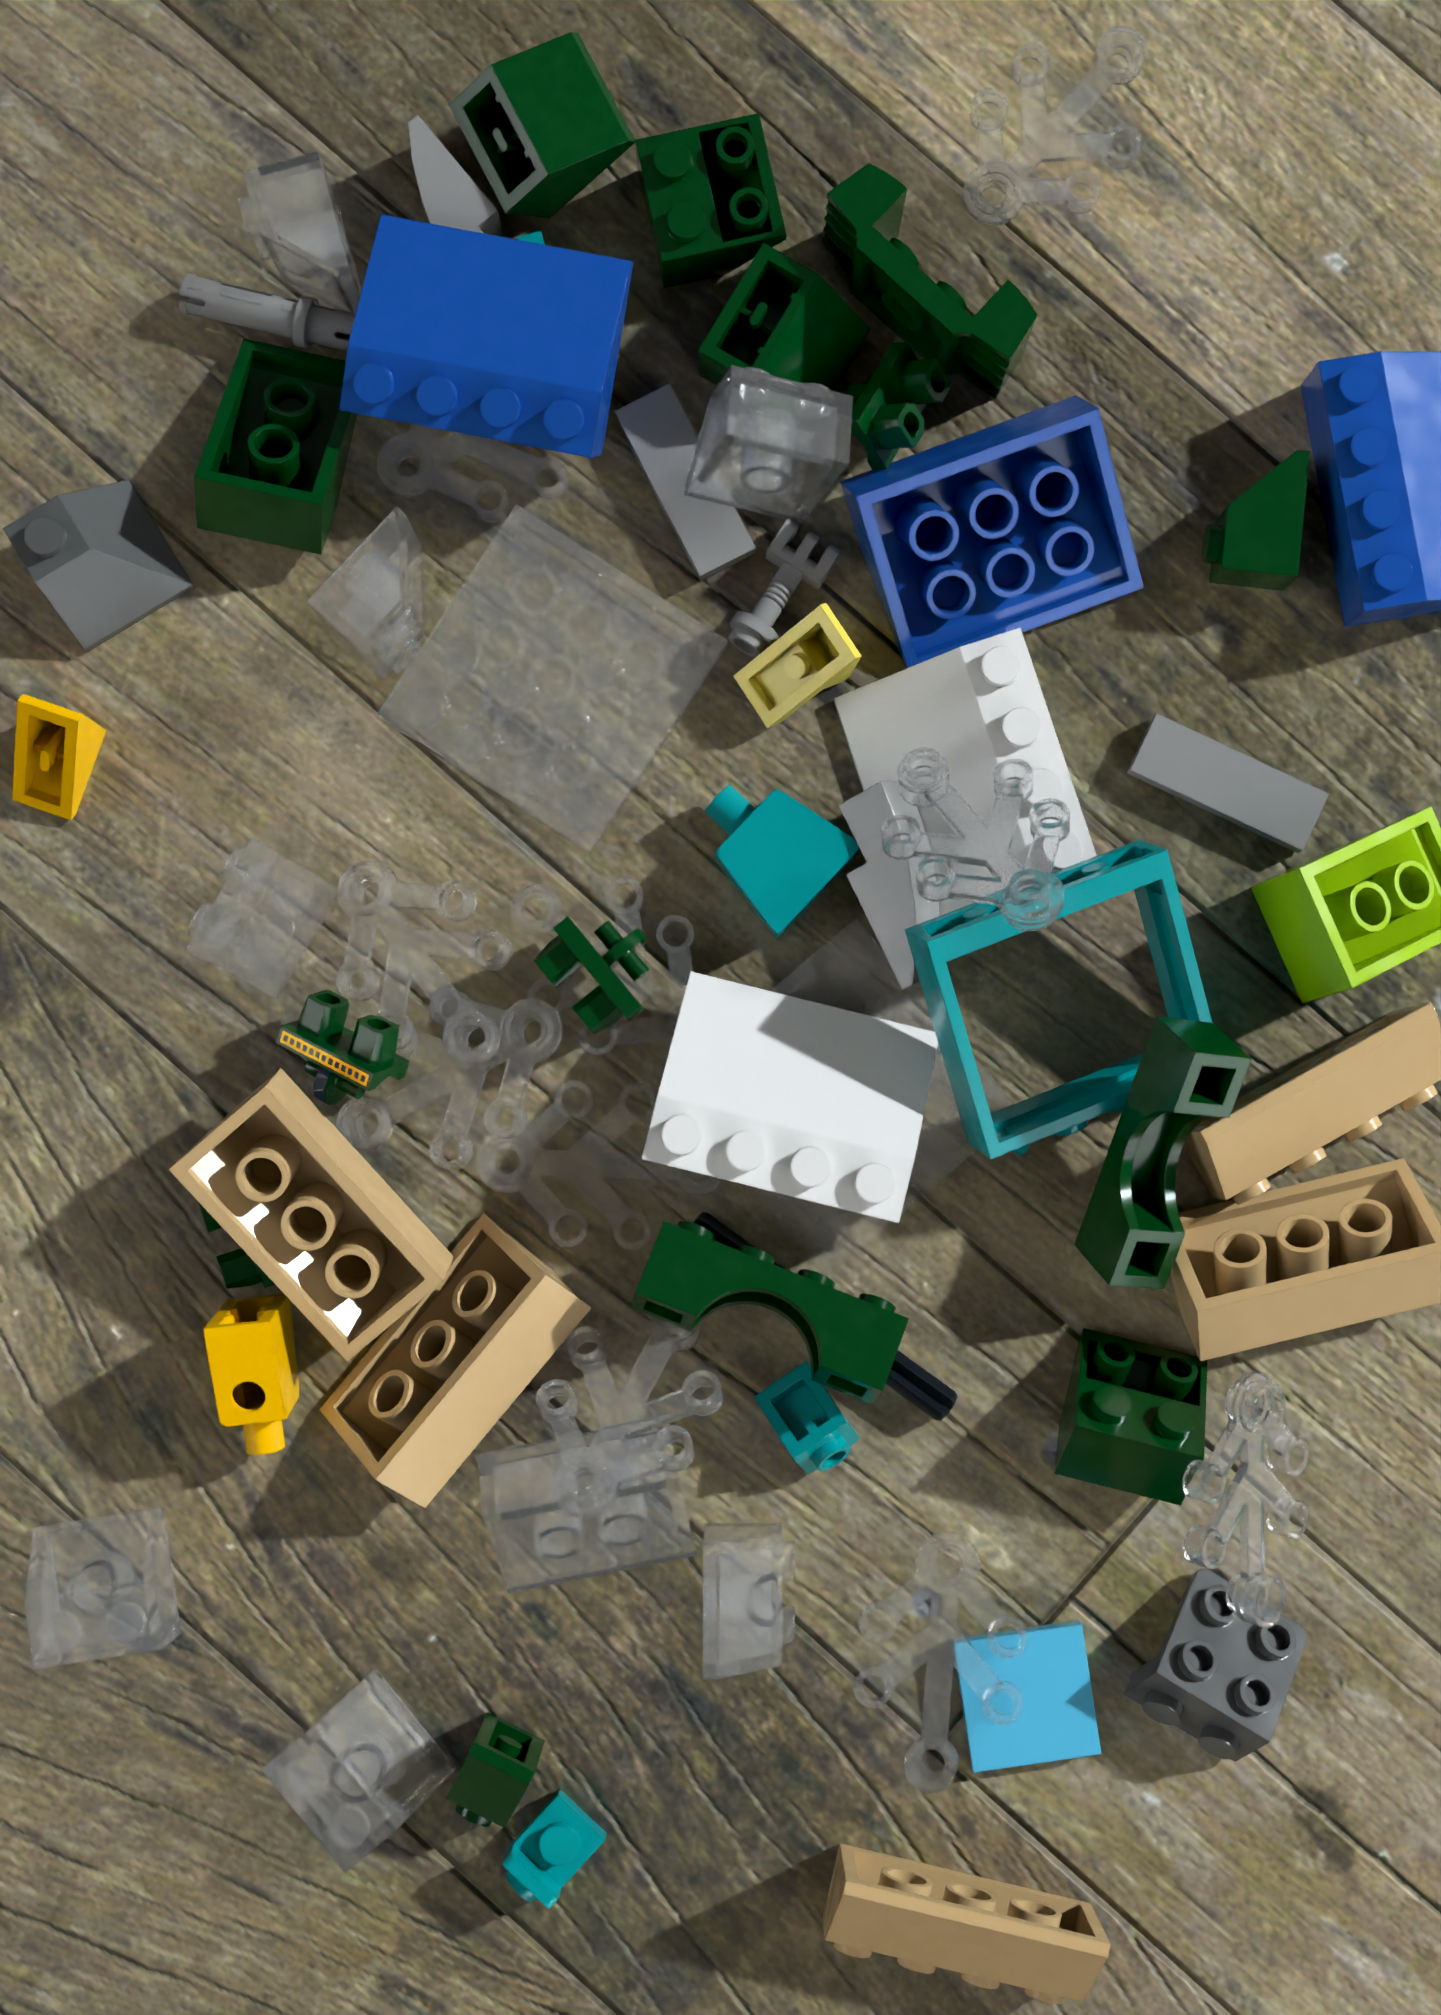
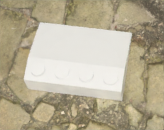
M1021 628L958 647L834 698L833 701L863 791L880 781L906 780L922 818L933 857L940 916L1097 856Z
M690 971L642 1159L899 1223L915 1160L938 1047L936 1034L933 1031Z

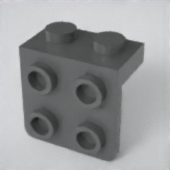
M1200 1569L1189 1579L1160 1654L1132 1673L1124 1695L1142 1705L1143 1711L1155 1721L1166 1725H1175L1198 1739L1201 1748L1209 1754L1236 1762L1271 1741L1303 1653L1307 1634L1301 1625L1214 1572L1208 1569Z

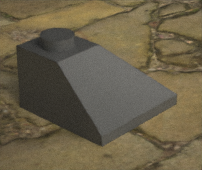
M129 480L57 495L3 528L35 583L87 652L195 588Z

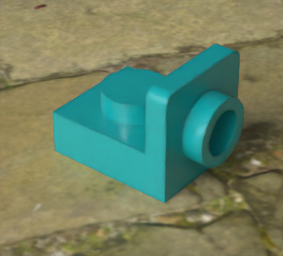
M807 1361L753 1397L792 1458L807 1474L817 1469L819 1471H826L835 1467L850 1454V1446L860 1439L825 1386L812 1381L811 1366Z
M559 1789L507 1846L502 1865L508 1870L505 1873V1878L522 1898L529 1902H533L537 1898L550 1909L559 1899L561 1888L606 1840L607 1833Z

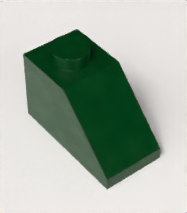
M1296 450L1231 502L1215 521V525H1207L1202 544V562L1211 563L1209 583L1284 591L1298 577L1310 451Z
M487 1712L446 1799L456 1803V1812L474 1824L489 1827L493 1822L505 1828L535 1774L545 1740Z

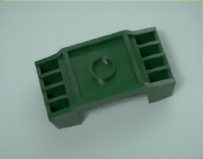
M870 163L866 164L827 193L828 204L825 208L827 215L824 217L826 225L823 228L825 234L822 238V243L850 275V293L904 342H908L914 351L923 359H938L947 375L959 374L996 399L1022 358L1038 314L1020 290L1011 281L1007 280L972 317L965 310L967 305L962 296L948 283L938 281L936 284L918 268L919 261L912 250L897 239L907 188L884 170Z

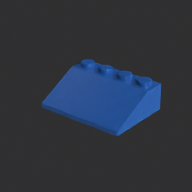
M381 214L348 343L339 410L588 458L601 456L633 261Z
M1380 351L1320 361L1315 365L1300 387L1344 626L1346 628L1441 612V351Z
M1078 396L1070 397L892 462L888 469L870 470L840 481L859 545L906 669L958 647L1017 628H1021V631L1025 632L1144 588L1099 408Z

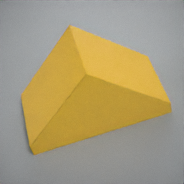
M22 694L17 700L12 800L72 820L78 811L107 730L84 714Z

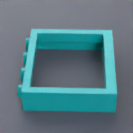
M1137 840L904 929L967 1142L989 1159L1011 1151L1019 1156L1029 1150L1031 1143L1050 1135L1065 1136L1074 1134L1086 1128L1090 1119L1110 1111L1122 1112L1143 1053L990 1113L946 962L1134 890L1168 1018L1212 1023L1167 849Z

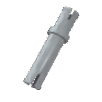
M187 273L184 277L179 294L189 297L188 301L182 299L179 301V309L182 314H192L292 338L295 346L308 348L314 343L347 351L356 315L320 306L318 299L304 295L299 300L198 277L192 273Z

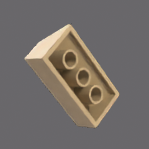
M1431 1002L1394 1010L1236 1099L1229 1118L1210 1117L1199 1123L1190 1133L1183 1147L1212 1198L1228 1200L1233 1197L1237 1205L1247 1202L1267 1191L1271 1187L1267 1177L1288 1166L1293 1174L1302 1171L1325 1158L1327 1155L1322 1146L1344 1135L1347 1142L1355 1141L1379 1128L1382 1122L1378 1115L1399 1104L1403 1111H1407L1437 1095L1438 1092L1433 1084L1441 1080V1027L1436 1010Z
M282 1068L231 1110L169 1169L346 1361H349L445 1280L454 1258Z
M1404 1158L1266 1191L1239 1205L1233 1199L1178 1213L1185 1236L1170 1274L1180 1314L1200 1361L1441 1303V1225Z
M484 1213L451 1251L454 1258L445 1280L385 1330L319 1409L376 1481L424 1508L427 1507L592 1308L556 1272Z
M841 1843L839 1844L822 1919L825 1940L834 1942V1948L843 1954L857 1958H870L872 1952L897 1957L898 1964L904 1968L925 1974L934 1973L936 1967L960 1972L961 1978L964 1981L986 1989H997L1000 1982L1025 1988L1024 1992L1029 1997L1048 2004H1062L1064 1998L1083 2002L1108 1958L1111 1945L1091 1903Z

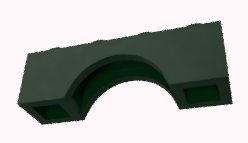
M1159 1016L1156 1017L1074 1244L1109 1286L1164 1289L1185 1236L1177 1210L1175 1195L1176 1171L1182 1148L1193 1129L1205 1119L1210 1117H1230L1252 1059L1211 1022Z
M666 1221L663 1222L635 1290L630 1308L690 1332L707 1316L728 1306L749 1304L768 1308L786 1318L802 1336L810 1356L812 1381L867 1403L873 1404L883 1392L909 1320L907 1317L894 1313L896 1307L891 1302L865 1293L860 1294L857 1298L834 1289L835 1283L833 1280L812 1270L801 1269L796 1274L774 1265V1258L758 1248L740 1245L736 1250L713 1240V1233L698 1224L679 1221L676 1226Z

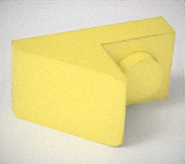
M824 603L810 612L733 677L766 727L770 728L780 724L823 689L847 680L862 656L827 603Z

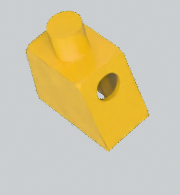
M285 1294L226 1300L203 1328L219 1422L221 1426L225 1427L243 1425L247 1454L264 1455L280 1451L285 1448L282 1420L288 1418L299 1398L291 1301Z

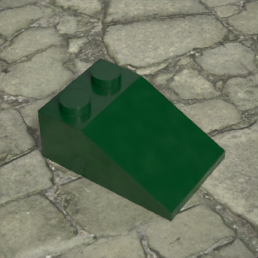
M243 338L194 475L197 528L322 555L337 508L357 417L356 413L339 410L346 361Z

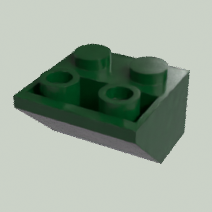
M569 32L491 64L449 104L503 210L507 214L543 218L553 217L636 142L579 33Z
M759 113L635 140L637 169L664 288L724 276L752 260L763 242L774 247L786 240L787 234Z
M763 242L698 350L699 375L802 436L807 437L868 336L870 327L819 274Z
M1083 1328L1059 1422L1055 1474L1181 1506L1204 1460L1208 1360L1200 1361L1197 1356Z

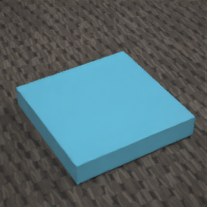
M1079 1620L952 1638L973 1773L1102 1754L1083 1627Z

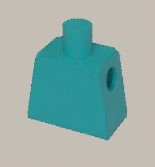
M729 784L713 799L704 811L729 835L726 841L714 853L715 861L776 940L860 852V848L853 837L777 788L755 808Z

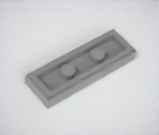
M670 383L615 410V419L699 580L702 581L755 554L756 547Z
M1157 713L1152 718L1127 771V774L1296 853L1304 850L1329 796V793Z

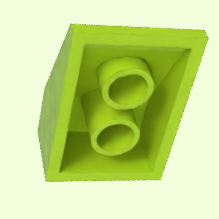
M1432 806L1296 865L1251 887L1302 1004L1352 989L1441 943V827Z

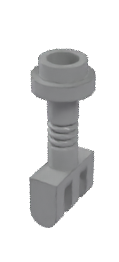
M789 518L770 544L765 559L780 567L751 614L738 611L729 623L732 629L728 636L729 641L738 650L754 658L779 639L772 626L780 615L781 609L784 608V604L788 602V599L801 580L819 590L842 552L841 549L830 544L823 552L819 563L809 559L821 538L811 531L807 533L797 550L791 548L788 545L795 538L799 524Z

